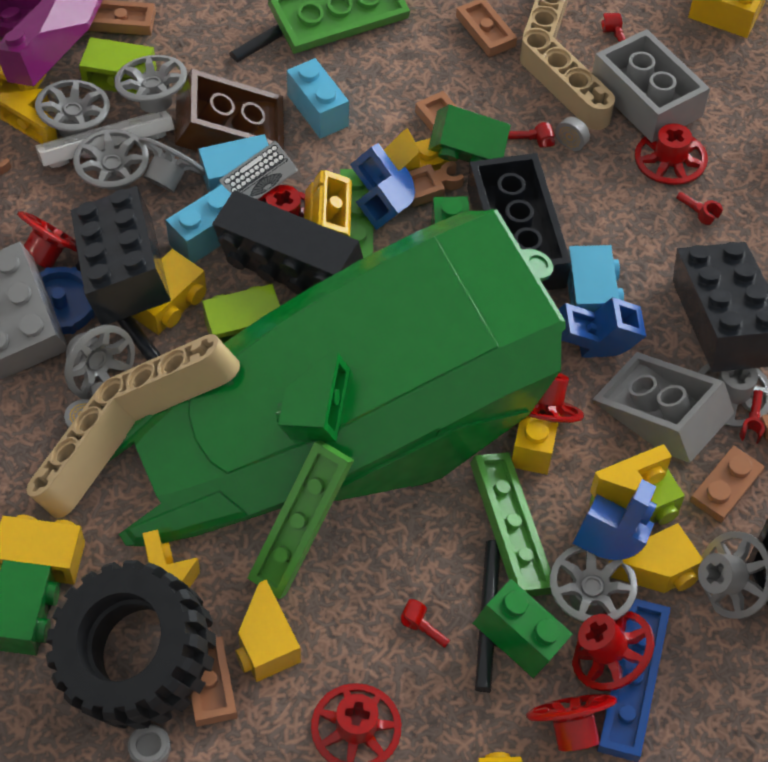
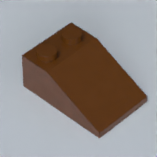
M191 68L185 85L176 93L175 145L199 152V148L265 134L268 145L273 141H277L284 150L283 96Z

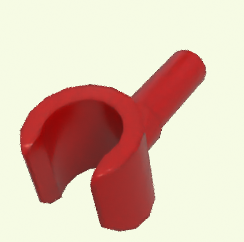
M604 13V20L601 21L603 33L614 32L618 42L625 40L621 14Z
M547 122L539 123L534 130L509 131L508 139H537L540 148L555 145L553 128Z
M679 192L676 199L697 212L699 221L705 225H711L715 217L719 218L723 211L721 204L714 200H708L703 205L683 192Z
M754 390L749 418L744 421L739 433L742 441L746 436L747 429H752L758 434L756 444L761 441L764 434L765 424L760 420L763 391Z
M409 599L402 612L401 623L410 629H419L445 648L451 640L434 628L428 621L424 620L427 607L420 601Z

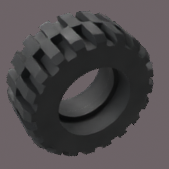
M126 560L123 562V567L116 562L103 565L101 567L102 573L96 574L90 571L81 577L83 584L76 589L71 586L64 595L68 600L63 608L57 606L52 618L56 620L55 628L48 629L46 643L52 645V651L46 654L47 666L57 671L52 674L51 679L56 689L64 692V699L71 706L109 725L123 729L127 726L134 729L149 728L151 720L158 724H163L172 719L170 711L176 709L183 712L191 705L188 697L193 691L200 694L206 684L201 680L204 671H212L214 658L208 655V651L216 647V634L208 630L213 624L210 612L202 607L203 600L196 592L160 566L152 563L144 565L138 560ZM141 610L155 611L160 622L161 637L154 658L144 670L134 677L123 681L110 680L105 670L103 657L105 644L110 632L119 621L129 614Z

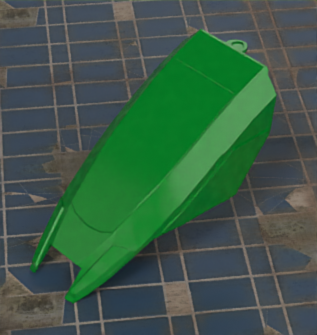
M497 209L463 211L421 229L351 264L349 267L314 285L264 315L223 343L240 361L239 371L231 381L157 414L147 415L135 421L126 438L109 461L135 444L153 490L161 503L119 533L126 546H145L142 533L158 530L161 544L186 539L282 509L316 441L291 440L278 426L276 418L277 406L279 402L283 401L285 387L330 352H338L350 367L337 441L325 443L354 460L334 501L410 486L415 487L443 478L526 418L560 373L562 332L566 330V322L542 284V281L547 280L553 272L552 261L541 251L521 249Z

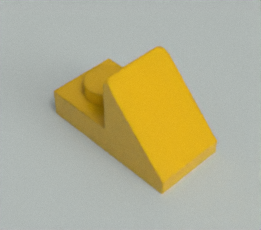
M43 89L0 93L1 120L40 144L58 139L56 129L45 124L35 110L37 95ZM48 94L45 96L42 103L49 102ZM44 111V113H45L48 117L52 118V117L47 113L48 111Z
M408 128L403 130L384 149L398 171L405 166L408 171L429 164L436 171L440 170L444 163L449 162L439 158L438 152L428 150L431 138L415 142Z
M662 444L595 472L590 492L594 498L598 494L626 508L642 479L653 485L664 479L672 456L666 446Z
M158 530L142 533L148 563L160 566L190 588L200 574L198 558L174 563L169 542L161 544Z

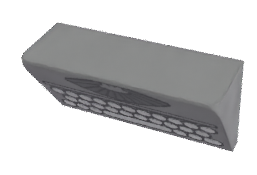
M273 141L219 179V182L231 194L236 190L259 199L296 173L298 169L277 141Z

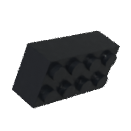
M532 153L470 162L467 190L473 211L497 209L521 249L541 251L552 261L553 272L547 280L542 281L546 290L566 288L571 259L538 154Z
M137 185L128 189L117 190L111 195L96 201L82 203L77 208L70 210L84 293L100 325L111 324L171 301L152 217Z
M236 190L232 192L212 223L218 237V242L221 244L226 260L230 265L239 270L247 268L256 272L260 278L267 282L273 283L277 281L282 283L298 295L363 259L358 240Z
M728 242L726 244L694 245L692 247L677 248L673 283L711 371L721 372L768 367V284L747 243Z

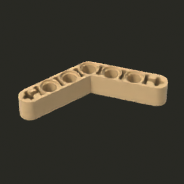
M535 0L523 33L520 52L521 64L578 119L583 121L588 128L594 130L606 128L612 118L615 104L614 94L556 40L569 0Z
M209 334L107 379L100 385L31 478L27 486V494L54 518L60 519L65 517L79 503L126 438L135 421L147 415L157 414L226 384L238 373L240 361L215 334Z

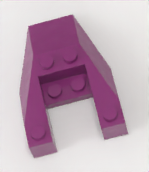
M0 0V37H4L0 41V66L7 82L35 86L90 28L102 0Z

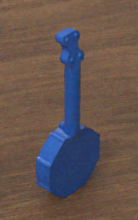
M47 267L44 271L40 272L63 334H74L95 317V313L84 293L81 272L76 267Z

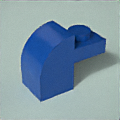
M379 143L369 148L350 164L369 191L357 200L356 203L376 230L413 202L415 187L408 169L405 166L398 171Z
M614 297L609 299L595 312L565 303L558 309L566 322V330L562 332L561 340L580 346L581 357L584 358L617 356L630 350L646 337L641 306Z
M642 479L626 509L597 494L572 544L598 557L609 560L627 559L638 554L647 544L654 523L649 520L657 506L656 503L651 501L656 486Z

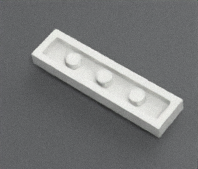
M166 110L158 113H149L38 144L35 147L43 166L49 165L51 168L61 167L69 163V159L73 158L78 145L93 133L106 129H120L131 132L139 138L147 137L155 140L166 136L167 131L174 130L172 117ZM104 136L97 137L89 145L96 146L102 151L105 149ZM111 136L116 149H119L121 143L128 139L122 136ZM85 151L81 154L82 158H93Z

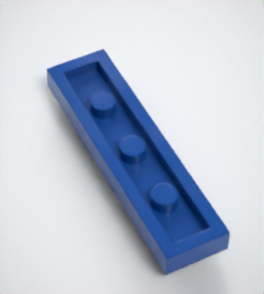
M635 598L629 611L639 614L652 628L655 642L654 651L650 663L636 680L620 689L610 691L609 695L615 696L617 703L606 709L597 752L639 762L671 607ZM627 620L625 632H632L642 627L634 621ZM646 637L637 644H628V648L643 656L646 648ZM625 659L620 660L622 678L631 673L638 664L631 663Z

